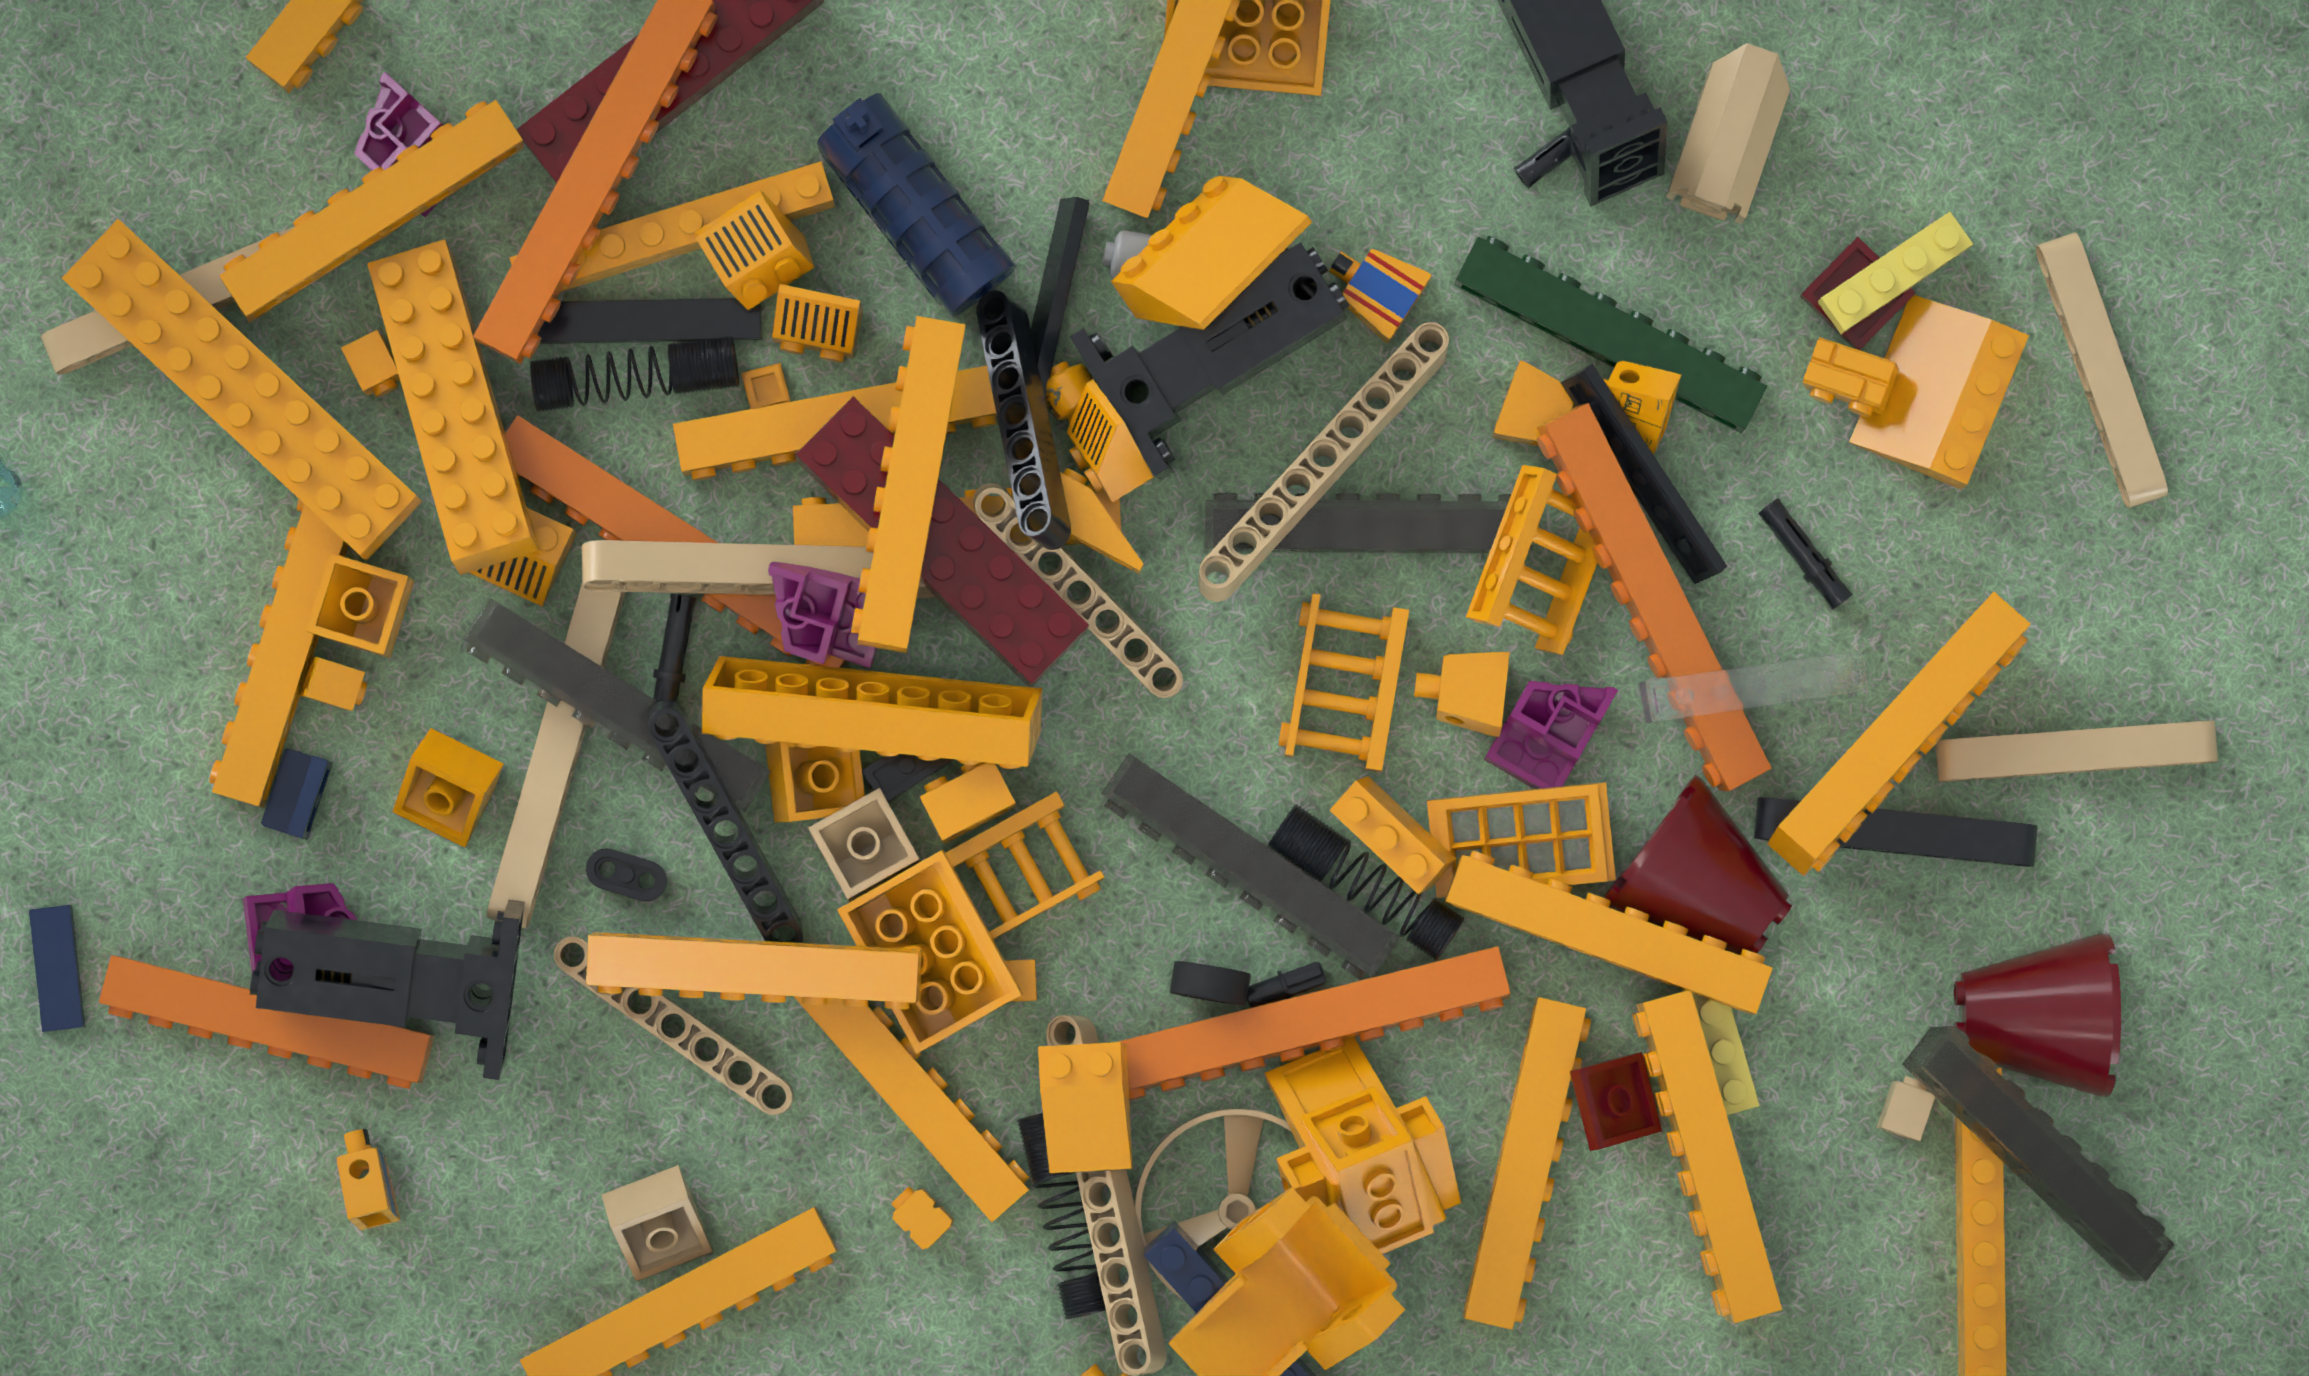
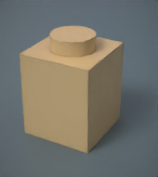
M1905 1076L1903 1083L1892 1081L1876 1128L1913 1141H1921L1936 1094L1927 1092L1928 1084L1914 1078Z

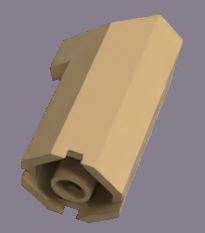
M1746 43L1713 62L1702 87L1697 108L1666 194L1668 199L1673 201L1677 194L1682 197L1679 205L1684 208L1724 221L1728 213L1736 214L1734 222L1743 223L1745 221L1790 92V86L1777 53Z

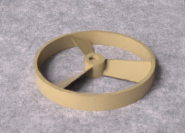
M1225 1109L1195 1117L1171 1132L1158 1145L1147 1161L1136 1191L1135 1210L1143 1247L1145 1248L1168 1227L1166 1226L1143 1234L1141 1201L1145 1182L1153 1164L1174 1138L1198 1123L1224 1116L1228 1195L1221 1201L1219 1209L1178 1222L1179 1226L1200 1246L1226 1228L1233 1229L1241 1220L1256 1211L1253 1201L1248 1197L1263 1120L1272 1121L1291 1131L1288 1123L1276 1116L1256 1110ZM1147 1260L1151 1269L1154 1271L1157 1277L1167 1286V1288L1170 1289L1177 1296L1182 1298L1175 1291V1289L1164 1279V1277L1154 1268V1266Z

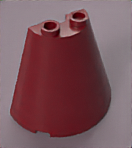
M1695 774L1674 801L1671 810L1627 869L1621 872L1603 898L1610 900L1609 908L1625 913L1626 907H1630L1649 914L1648 922L1663 927L1665 921L1683 926L1688 929L1686 936L1702 941L1703 936L1706 935L1726 942L1725 950L1734 954L1741 955L1742 949L1758 953L1768 940L1763 935L1764 931L1772 921L1778 925L1791 909L1792 905L1786 901L1789 895L1705 782Z
M2096 934L1961 973V981L1954 982L1953 990L1954 1004L1962 1005V1022L1954 1023V1045L1961 1046V1055L2099 1097L2110 1096L2116 1082V1076L2109 1075L2110 1064H2119L2121 1042L2120 977L2118 964H2110L2108 954H2115V946L2109 934Z

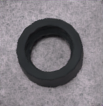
M1175 961L1170 993L1201 1000L1244 1006L1247 1002L1251 974L1223 967Z

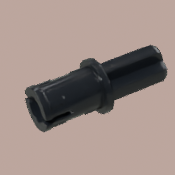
M1314 962L1283 974L1281 970L1277 971L1278 976L1250 985L1247 999L1250 1008H1254L1285 998L1289 999L1293 995L1324 985L1326 977L1323 968L1319 962Z

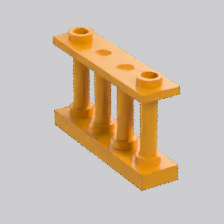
M1522 465L1466 618L1477 623L1496 627L1501 626L1504 618L1539 634L1535 649L1563 655L1566 646L1572 639L1574 624L1598 563L1592 551V547L1596 545L1589 531L1585 533L1580 527L1574 543L1539 527L1546 504L1571 516H1574V511L1577 510V507L1571 497L1553 489L1557 476L1556 473L1545 468ZM1532 542L1568 558L1560 581L1525 566L1524 562ZM1518 580L1554 596L1545 619L1510 603Z
M1313 593L1310 603L1302 602L1298 626L1306 627L1291 719L1290 723L1282 722L1278 746L1286 747L1284 756L1290 758L1293 757L1295 745L1358 755V760L1366 761L1364 770L1381 773L1409 610L1393 607L1390 617L1383 616L1382 619L1319 609L1321 594ZM1322 625L1379 635V640L1386 641L1384 657L1376 656L1375 659L1312 649L1315 626ZM1315 665L1372 675V680L1379 681L1377 697L1369 696V699L1305 689L1308 666ZM1302 705L1365 715V720L1373 721L1370 737L1362 736L1361 740L1298 729Z
M1057 791L945 853L954 869L966 863L968 869H974L1000 916L1003 924L989 931L993 940L1074 895H1077L1081 901L1101 890L1098 882L1105 879L1103 873L1100 870L1089 876L1059 822V819L1062 817L1058 811L1065 808V805ZM1036 823L1040 829L1044 828L1075 883L1054 896L1023 841L1026 838L1023 830ZM1000 843L1004 849L1009 848L1039 902L1038 905L1020 915H1017L987 861L990 858L987 850Z

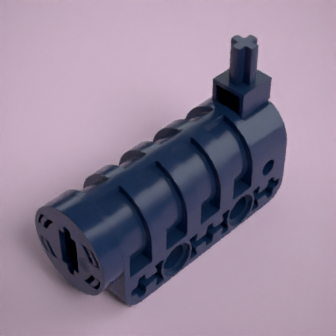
M876 93L863 101L861 98L857 99L833 118V124L817 141L819 152L854 198L857 197L858 203L902 259L907 261L906 264L940 306L943 304L952 317L963 313L978 303L984 294L993 291L1013 273L1017 267L1001 245L994 241L982 221L975 213H972L961 199L960 193L950 181L946 180L936 167L934 160L913 138L908 127L881 93Z

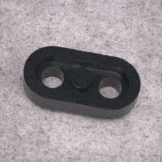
M608 848L594 852L587 861V877L594 886L644 902L658 899L666 890L667 875L664 869L653 861ZM605 862H612L615 866V873L611 877H604L600 872L601 865ZM646 873L654 877V885L649 889H643L639 884L640 877Z

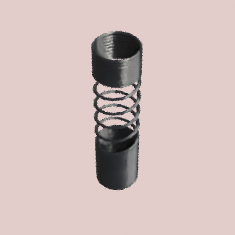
M726 336L725 338L718 337L713 340L711 338L709 340L705 339V341L703 339L701 341L697 340V342L694 340L693 342L686 341L685 343L677 342V344L669 343L668 392L661 376L654 347L650 346L648 350L647 394L640 379L633 350L629 348L627 353L626 397L619 382L612 353L608 351L606 356L605 400L601 394L589 354L585 358L586 385L584 402L580 397L569 357H556L551 360L548 358L543 361L540 359L535 362L532 360L530 362V376L535 408L538 412L556 410L557 408L564 409L565 407L572 408L574 406L573 389L580 405L586 406L589 398L590 371L598 397L603 404H606L610 395L611 368L621 398L627 401L631 392V361L641 394L647 399L652 389V358L660 386L666 396L671 394L672 386L676 395L682 392L685 394L686 392L690 393V391L693 393L694 391L698 392V390L701 392L702 390L706 391V389L709 391L710 389L738 387L739 373L734 339L732 336Z
M1295 804L1269 841L1268 847H1271V850L1274 849L1275 852L1281 854V857L1284 856L1291 863H1295V866L1298 865V868L1305 870V873L1308 872V875L1315 877V880L1318 879L1319 882H1322L1346 846L1330 880V889L1335 888L1364 858L1347 894V901L1353 900L1382 869L1364 911L1369 913L1399 882L1382 919V925L1388 924L1416 892L1412 891L1388 917L1404 883V880L1399 876L1370 906L1387 869L1386 864H1381L1353 893L1368 861L1369 852L1362 853L1334 883L1350 850L1351 840L1339 834L1338 831L1335 832V829L1329 827L1328 824L1325 825V822L1315 818V815L1312 816L1311 813L1305 811V808L1302 809L1301 806ZM1417 893L1416 899L1400 930V937H1404L1412 929L1406 939L1407 942L1410 941V944L1417 946V949L1420 948V951L1427 953V956L1430 955L1431 958L1437 960L1464 921V916L1461 917V914L1454 912V909L1447 908V905L1434 898L1406 929L1422 894Z
M1043 1113L1018 1119L1017 1122L1019 1123L1018 1126L1020 1127L1019 1130L1021 1131L1020 1134L1024 1143L1022 1146L1025 1147L1023 1150L1026 1151L1024 1154H1026L1025 1158H1027L1026 1162H1028L1027 1166H1029L1028 1170H1030L1029 1174H1031L1030 1178H1032L1031 1182H1033L1032 1186L1034 1188H1051L1078 1185V1181L1041 1184L1050 1179L1076 1172L1049 1173ZM1079 1186L1044 1200L1037 1207L1040 1209L1083 1206L1082 1202L1045 1205L1079 1191ZM1084 1208L1049 1221L1042 1228L1045 1230L1088 1227L1087 1223L1050 1226L1084 1212ZM1085 1229L1050 1244L1048 1249L1050 1251L1092 1248L1091 1244L1055 1247L1089 1233V1231ZM1093 1249L1055 1265L1053 1270L1061 1272L1097 1268L1096 1264L1062 1267L1093 1254ZM1097 1271L1057 1284L1066 1320L1106 1311Z

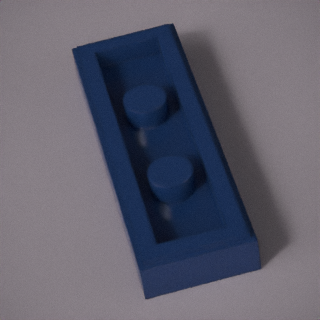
M72 905L30 909L29 917L42 1032L85 1027Z

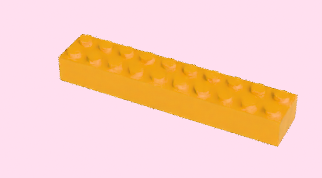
M119 219L107 229L62 277L71 288L366 561L423 502Z

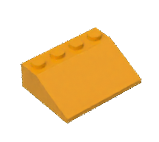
M1167 0L1164 37L1179 0ZM1240 0L1233 21L1225 19L1219 35L1226 37L1218 60L1210 57L1204 73L1211 75L1208 86L1321 96L1330 0Z
M1219 175L1207 181L1202 188V192L1191 203L1182 206L1176 212V218L1165 229L1153 234L1148 240V245L1137 256L1128 259L1122 265L1121 272L1111 282L1135 318L1204 330L1312 221L1308 215L1242 178Z
M1914 295L1905 306L1884 359L1896 362L1899 368L1884 412L1879 414L1872 411L1870 417L1860 415L1849 443L1955 488L1963 489L1969 482L2029 335L1992 319Z
M944 850L935 853L837 909L856 946L922 950L920 999L916 1003H909V1009H892L916 1054L943 1041L1023 994Z

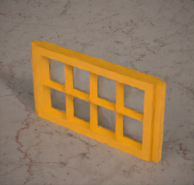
M1606 782L1427 800L1430 834L1457 859L1435 883L1437 898H1446L1460 856L1470 857L1472 851L1495 858L1493 866L1509 871L1510 865L1529 870L1534 873L1532 880L1545 885L1548 884L1549 879L1567 885L1616 880Z

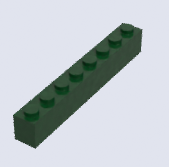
M1488 236L1486 240L1480 237L1476 239L1454 282V286L1615 368L1617 362L1626 361L1680 374L1681 379L1675 400L1741 434L1746 429L1768 387L1760 382L1762 377L1758 373L1746 367L1740 366L1739 370H1736L1724 364L1726 358L1709 348H1704L1701 352L1689 346L1690 340L1677 331L1668 329L1664 333L1652 327L1654 321L1646 315L1634 310L1629 315L1616 308L1617 301L1600 292H1596L1594 296L1579 289L1581 283L1576 279L1560 273L1557 278L1544 271L1545 264L1529 255H1523L1521 259L1507 252L1509 246L1494 237Z

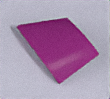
M386 72L380 77L381 89L374 109L370 108L365 120V131L360 135L354 152L371 170L381 166L386 170L398 162L396 157L402 151L412 145H417L418 148L433 140L431 134L443 126L433 114ZM436 205L421 213V215L426 217Z
M771 562L769 564L768 573L769 576H772L777 617L782 624L781 636L784 651L824 664L832 655L870 668L874 663L877 648L858 645L859 634L851 633L855 608L863 609L866 593L858 592L860 578L789 563Z
M1529 681L1502 726L1500 737H1496L1483 760L1533 789L1563 786L1618 690L1614 687L1593 688L1580 687L1578 684L1552 685L1549 682Z
M334 883L294 886L286 893L252 895L243 898L251 971L253 973V970H256L257 962L261 961L262 955L255 954L257 931L261 930L262 921H269L274 910L358 920L354 913L347 909L344 898ZM279 958L282 963L293 965L288 959Z

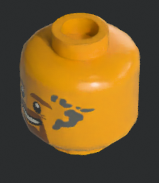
M1064 361L1052 367L1050 378L1047 381L1045 401L1057 420H1068L1070 424L1086 383L1093 379L1084 365L1077 364L1070 367L1068 362Z

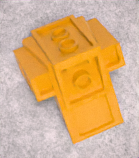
M1353 1037L1345 1039V1046L1327 1052L1318 1050L1265 1072L1266 1081L1273 1091L1299 1146V1149L1280 1156L1276 1160L1284 1192L1293 1187L1306 1202L1312 1196H1316L1326 1207L1335 1203L1381 1254H1385L1434 1233L1433 1225L1446 1219L1444 1210L1460 1204L1461 1200L1445 1128L1428 1098L1425 1096L1396 1108L1356 1039Z
M1292 1187L1241 1220L1213 1249L1233 1270L1235 1275L1168 1344L1198 1376H1280L1306 1351L1324 1370H1327L1375 1341L1406 1309L1392 1295L1397 1288V1283L1386 1271V1268L1391 1263L1335 1203L1326 1207L1316 1196H1312L1306 1202Z

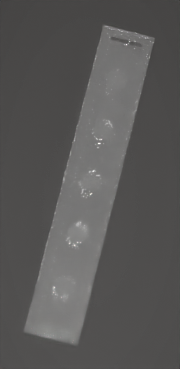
M1862 651L1639 683L1646 723L1869 691Z

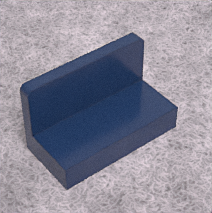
M286 749L261 824L265 827L308 840L333 762L292 749Z

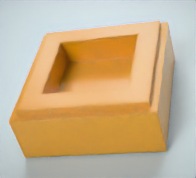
M781 363L741 373L750 409L791 402Z

